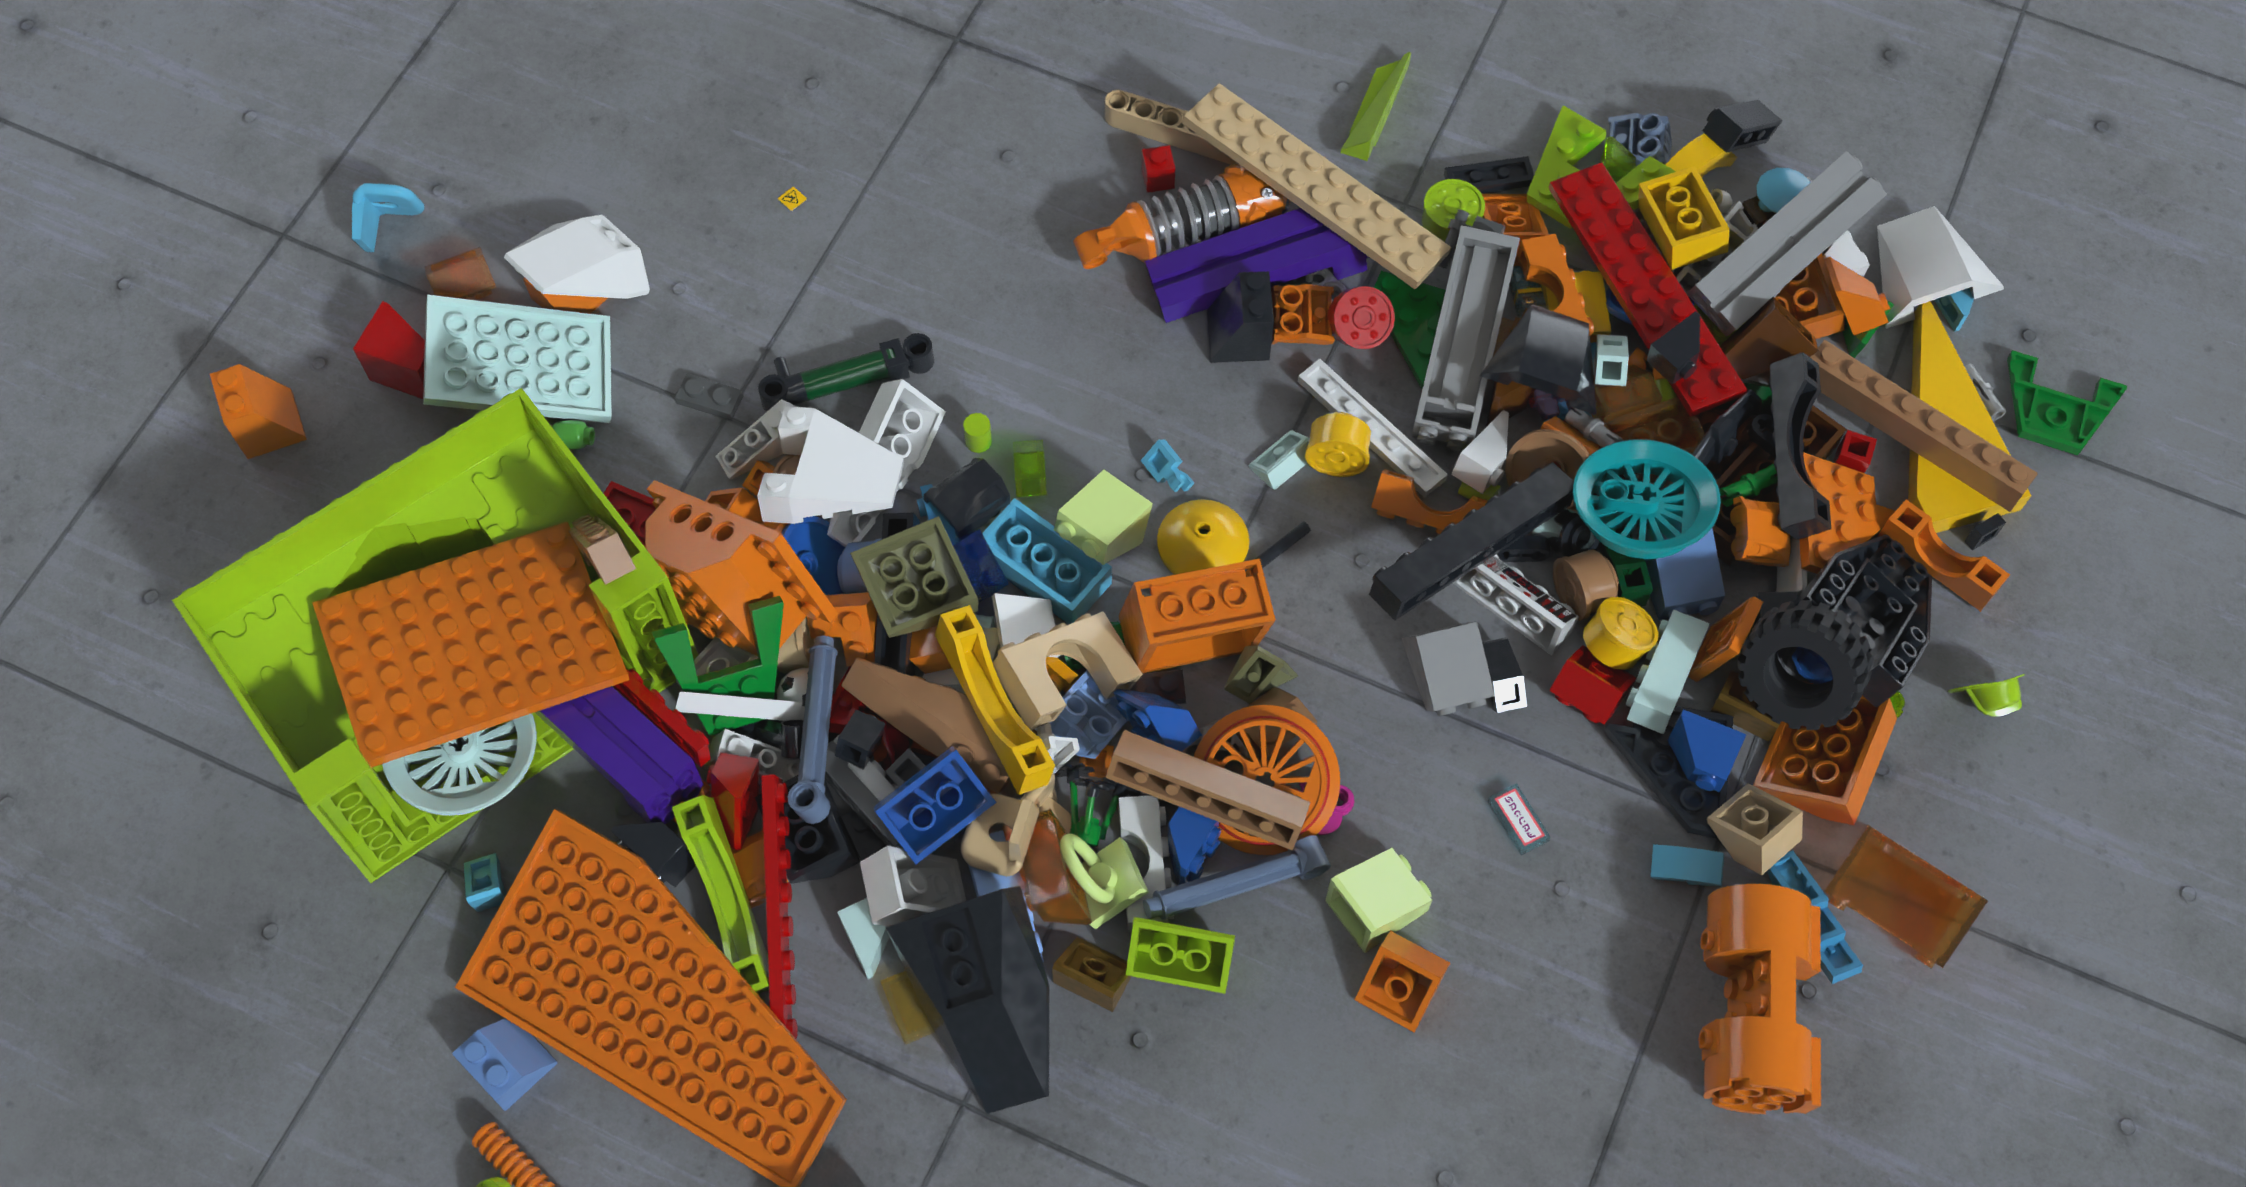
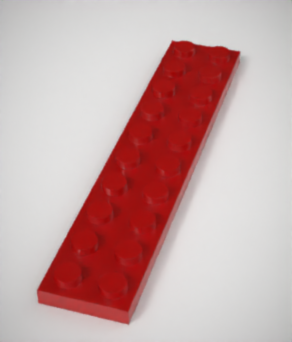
M1602 162L1550 182L1549 191L1648 350H1650L1652 343L1697 311ZM1700 316V352L1696 362L1697 369L1689 378H1681L1673 385L1670 383L1690 417L1740 398L1747 391L1744 383Z

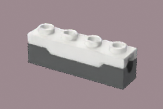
M838 735L834 738V741L832 740L828 743L825 779L885 846L903 849L873 808L899 786L896 783L891 785L886 780L884 769L875 760L869 761L863 770L834 756Z

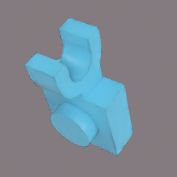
M1158 439L1141 459V462L1157 482H1165L1167 480L1174 492H1177L1180 488L1183 491H1188L1194 484V481L1186 473L1177 468L1183 461L1165 439Z

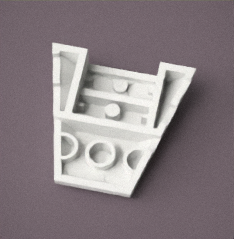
M1935 206L1877 226L1882 290L1887 301L1894 304L1887 314L1889 323L1885 324L1886 329L1915 320L1914 306L1969 288L1973 298L1977 299L2004 289L2001 282Z

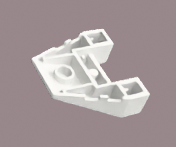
M784 407L778 427L783 454L801 455L795 475L764 473L757 495L763 522L795 524L804 522L803 518L822 515V518L826 519L834 517L833 513L852 510V514L893 507L904 465L902 457L816 408Z

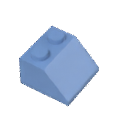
M505 1018L478 1029L452 1053L504 1111L509 1109L558 1064L530 1033Z

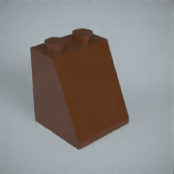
M1774 297L1765 303L1720 346L1741 380L1769 371L1770 364L1802 352L1807 356H1812L1818 351L1816 338Z

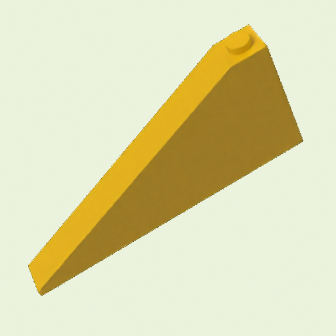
M1931 301L1918 305L1914 312L1915 320H1913L1911 394L2010 455ZM1910 449L1908 501L1932 518V525L1936 533L1983 521L1997 513L2001 516L2020 511L2031 497L2027 489L2011 512Z

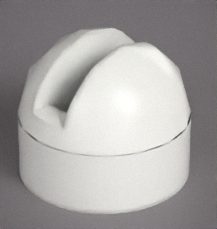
M1714 189L1710 194L1720 212L1725 213L1729 211L1733 205L1731 195L1724 190Z

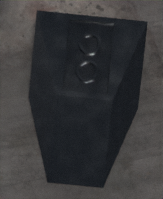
M1887 534L1834 554L1794 601L1795 606H1798L1800 600L1812 601L1813 606H1819L1820 602L1830 605L1829 610L1835 613L1838 610L1848 615L1846 620L1850 624L1854 621L1861 628L1859 636L1867 637L1870 644L1868 652L1873 657V665L1870 669L1872 674L1863 696L1875 708L1904 687L1930 642L1932 576L1924 565L1916 562L1905 552L1904 547L1899 542L1892 540Z
M1021 886L1000 889L885 927L929 1023L985 1112L989 1114L1049 1096L1050 986Z

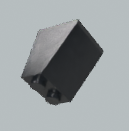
M1269 271L1239 272L1207 309L1211 363L1270 360L1274 318Z

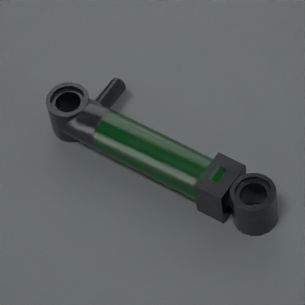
M915 333L909 335L904 340L903 348L899 338L879 343V350L790 375L786 359L784 357H777L774 360L778 375L774 374L764 377L758 386L762 407L767 412L781 399L796 405L886 378L889 379V382L910 378L909 371L916 374L926 373L934 365L932 341L925 334Z

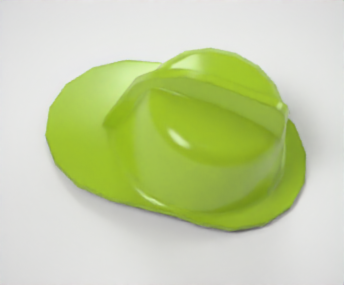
M2025 674L2000 682L1958 687L1947 692L1966 691L1980 712L1991 717L2003 716L2021 708V691L2018 678Z

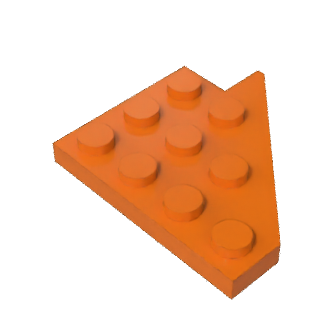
M1803 452L1805 468L1811 482L1819 493L1830 502L1832 529L1799 539L1801 569L1818 574L1834 554L1870 540L1884 527L1895 510L1876 504L1873 476Z

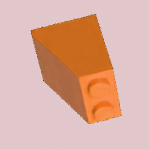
M241 364L210 373L223 423L247 459L307 440L296 401L290 388Z

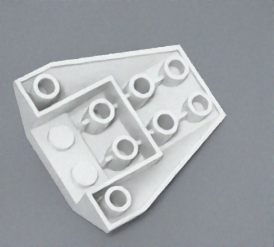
M604 215L584 217L553 224L507 252L504 257L518 273L522 274L542 294L628 299L647 295L650 290L640 248Z

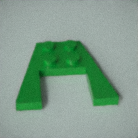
M776 596L748 604L758 659L700 676L696 674L688 631L684 623L651 632L683 691L774 700L784 608L781 597ZM697 713L709 736L718 734L724 729L731 730L765 720Z

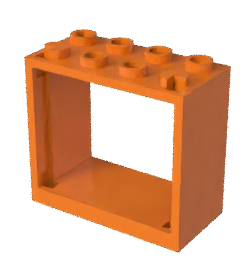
M1260 559L1134 582L1118 615L1126 648L1142 673L1241 654L1245 646H1258L1276 621ZM1149 588L1151 596L1144 597L1141 589Z

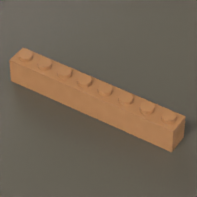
M1825 339L1818 347V351L1810 357L1819 364L1821 393L2007 511L2011 512L2038 475L2036 471Z

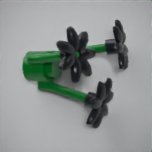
M1083 763L1074 767L1071 764H1065L1055 773V777L1067 776V783L1070 784V834L1077 835L1091 847H1098L1099 840L1106 839L1108 826L1119 804V797H1125L1128 794L1133 797L1139 796L1141 792L1105 777L1096 782L1090 778H1080V776L1089 777V773L1094 772V768L1085 766ZM1077 786H1086L1085 795L1088 796L1085 816H1080L1079 821ZM1099 789L1107 791L1113 789L1111 794L1113 799L1101 826H1099L1100 820L1092 818L1095 797L1099 796Z

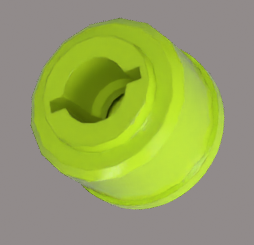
M1447 179L1437 182L1429 188L1425 195L1422 225L1445 242L1450 231L1448 229L1451 219H1455L1458 209L1469 213L1466 225L1473 226L1476 216L1483 218L1485 211L1484 198L1475 186L1466 181Z

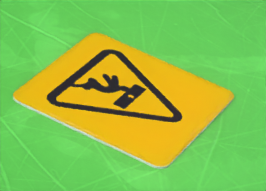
M792 187L781 195L778 200L789 210L793 211L806 201L807 198L795 187Z

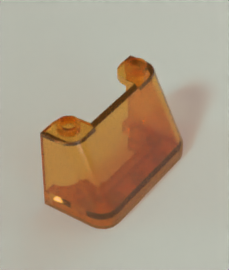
M1866 824L1824 889V892L1829 895L1830 904L1841 911L1849 907L1911 946L1917 951L1914 957L1930 968H1933L1935 963L1942 968L1945 966L1988 902L1987 899Z

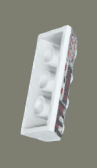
M1497 554L1452 583L1551 656L1572 633L1579 618L1569 605L1555 600L1544 587L1533 584L1524 577L1519 569L1510 567L1501 561Z

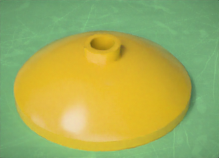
M1192 500L1178 505L1165 516L1158 530L1157 548L1164 565L1176 575L1244 562L1249 550V533L1243 519L1227 505L1213 500ZM1207 529L1209 533L1201 534L1199 530Z

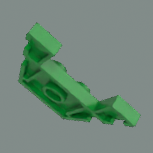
M2012 350L2008 355L2007 363L2018 437L2078 456L2124 394L2127 385L2100 378L2096 383L2092 402L2033 384L2038 358Z

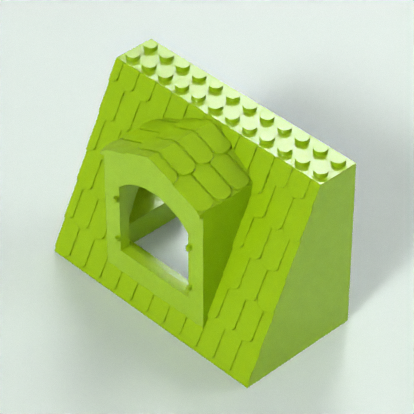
M522 388L514 393L507 394L499 402L486 410L479 411L463 424L451 428L435 441L420 447L415 453L400 462L392 464L387 470L374 478L362 482L356 489L334 499L328 506L313 515L306 516L300 523L283 533L275 535L270 541L257 549L245 553L239 560L224 569L217 570L211 577L194 587L186 589L181 595L172 600L309 810L370 883L391 871L481 810L452 816L431 814L419 810L405 802L393 790L385 776L382 764L371 767L360 752L312 602L567 521L570 528L574 527L572 524L574 520L590 514L591 517L598 516L618 533L636 567L635 570L605 585L593 565L588 567L584 562L592 582L589 584V587L607 626L612 632L626 669H634L642 678L643 685L649 690L655 689L659 693L676 683L677 678L657 646L651 632L681 623L685 624L688 631L693 660L699 655L668 576ZM532 713L537 732L535 753L528 771L516 787L574 750L535 713ZM508 722L499 724V725H497L494 729H496V728H498V727H500V726H502V725H504V724H506V723H508ZM517 732L499 741L518 739ZM516 751L495 754L515 758ZM429 762L409 765L410 772ZM487 763L503 776L509 769L508 767ZM475 766L483 783L495 781ZM469 771V785L476 784ZM434 774L415 784L421 788ZM458 779L456 786H460V779ZM445 781L437 789L443 788Z

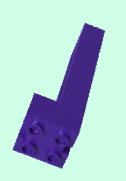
M1302 208L1172 251L1151 260H1146L1145 263L1165 323L1208 309L1239 272L1269 271L1271 287L1329 267L1332 268L1333 276L1340 280L1367 271L1366 259L1370 257Z
M612 686L534 712L624 795L628 805L647 823L663 822L665 825L668 824L675 817L672 807L680 804L682 801L686 802L696 798L701 791V787L704 785L693 759Z

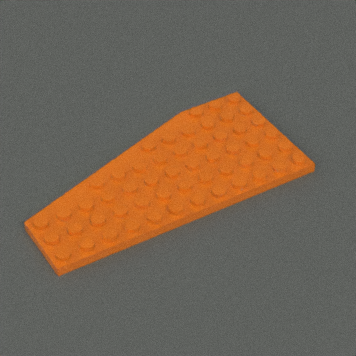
M553 810L455 988L780 1187H800L846 1103V1097L640 856L563 811Z

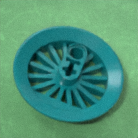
M1627 440L1607 445L1591 454L1583 462L1577 471L1573 484V500L1576 510L1593 535L1611 550L1633 558L1657 559L1682 551L1702 539L1711 530L1720 511L1719 488L1708 468L1687 451L1659 441ZM1635 473H1643V482H1638ZM1650 474L1659 476L1654 484L1649 483ZM1619 475H1624L1626 480L1621 479ZM1667 480L1673 482V484L1661 490ZM1639 523L1638 540L1629 538ZM1626 525L1621 534L1615 532ZM1646 526L1653 541H1645ZM1662 534H1664L1668 539L1664 540Z

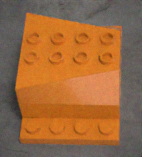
M656 480L646 489L654 499L652 504L656 510L646 520L645 548L668 576L685 622L698 628L708 638L713 639L715 636L729 648L733 649L736 646L758 656L748 604L780 596L784 603L779 649L806 616L813 620L820 618L831 623L838 615L836 609L780 532Z

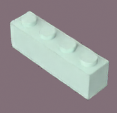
M1673 610L1669 621L1662 619L1658 629V637L1661 638L1660 642L1656 643L1648 651L1646 659L1651 662L1649 666L1642 665L1636 682L1641 685L1639 689L1633 687L1627 699L1626 705L1631 707L1627 720L1664 734L1710 623Z

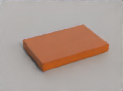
M1753 596L1710 626L1688 675L1689 678L1698 682L1740 653L1763 601Z

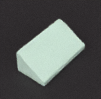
M1290 430L1248 466L1262 481L1275 490L1307 464L1305 453L1310 438Z

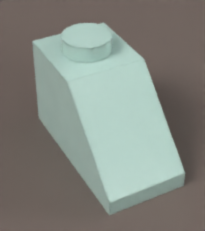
M865 898L837 913L868 980L875 975L889 939V934L885 928L888 926L872 924L868 899Z

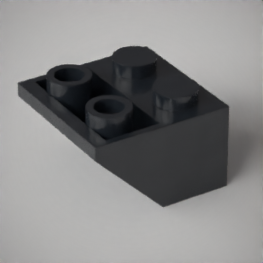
M663 822L618 825L611 830L619 838L616 843L640 856L663 883L667 881L676 888L696 866L685 842Z

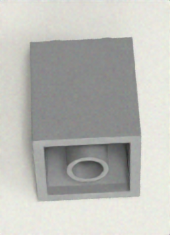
M1477 621L1460 623L1402 638L1403 646L1426 711H1437L1438 716L1457 712L1455 706L1467 703L1468 708L1479 707L1487 704L1486 698L1495 696Z

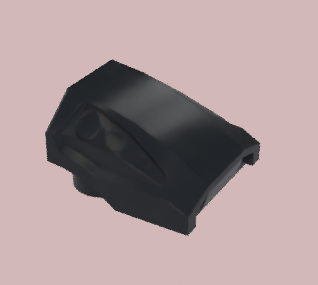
M973 458L971 463L955 471L939 484L931 487L924 494V501L926 503L930 502L955 529V535L960 538L984 526L991 518L996 517L1002 508L1010 504V494L1002 477L985 459Z

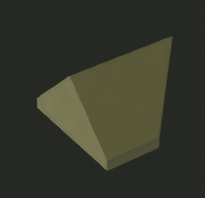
M1245 646L1225 684L1224 690L1251 704L1257 697L1267 693L1274 687H1279L1298 677V675L1286 661L1260 646Z

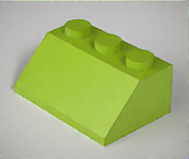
M1134 917L1126 975L1225 994L1235 935Z

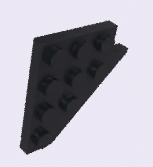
M1675 706L1664 734L1634 722L1633 727L1607 723L1605 734L1685 831L1690 834L1718 838L1707 823V818L1726 802L1728 778L1720 792L1699 788L1695 782L1687 779L1668 742V737L1683 709L1732 729L1734 717Z

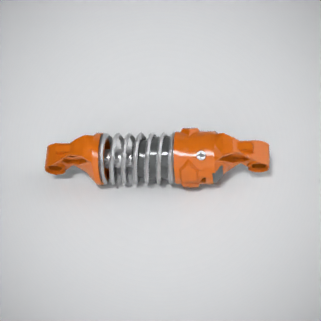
M1237 163L1226 167L1224 172L1218 176L1216 175L1212 182L1205 179L1203 186L1200 187L1192 183L1188 194L1183 188L1179 187L1177 200L1174 199L1171 193L1166 191L1164 204L1167 213H1165L1160 199L1154 195L1151 199L1154 217H1152L1144 201H1134L1128 203L1125 212L1110 226L1085 231L1073 240V243L1084 269H1093L1104 264L1108 260L1107 256L1112 251L1134 256L1145 263L1146 260H1151L1171 251L1190 246L1185 241V238L1191 240V245L1202 242L1201 238L1208 240L1287 212L1290 200ZM1176 235L1179 240L1178 249L1171 243V236ZM1160 239H1163L1166 244L1165 253L1161 251Z

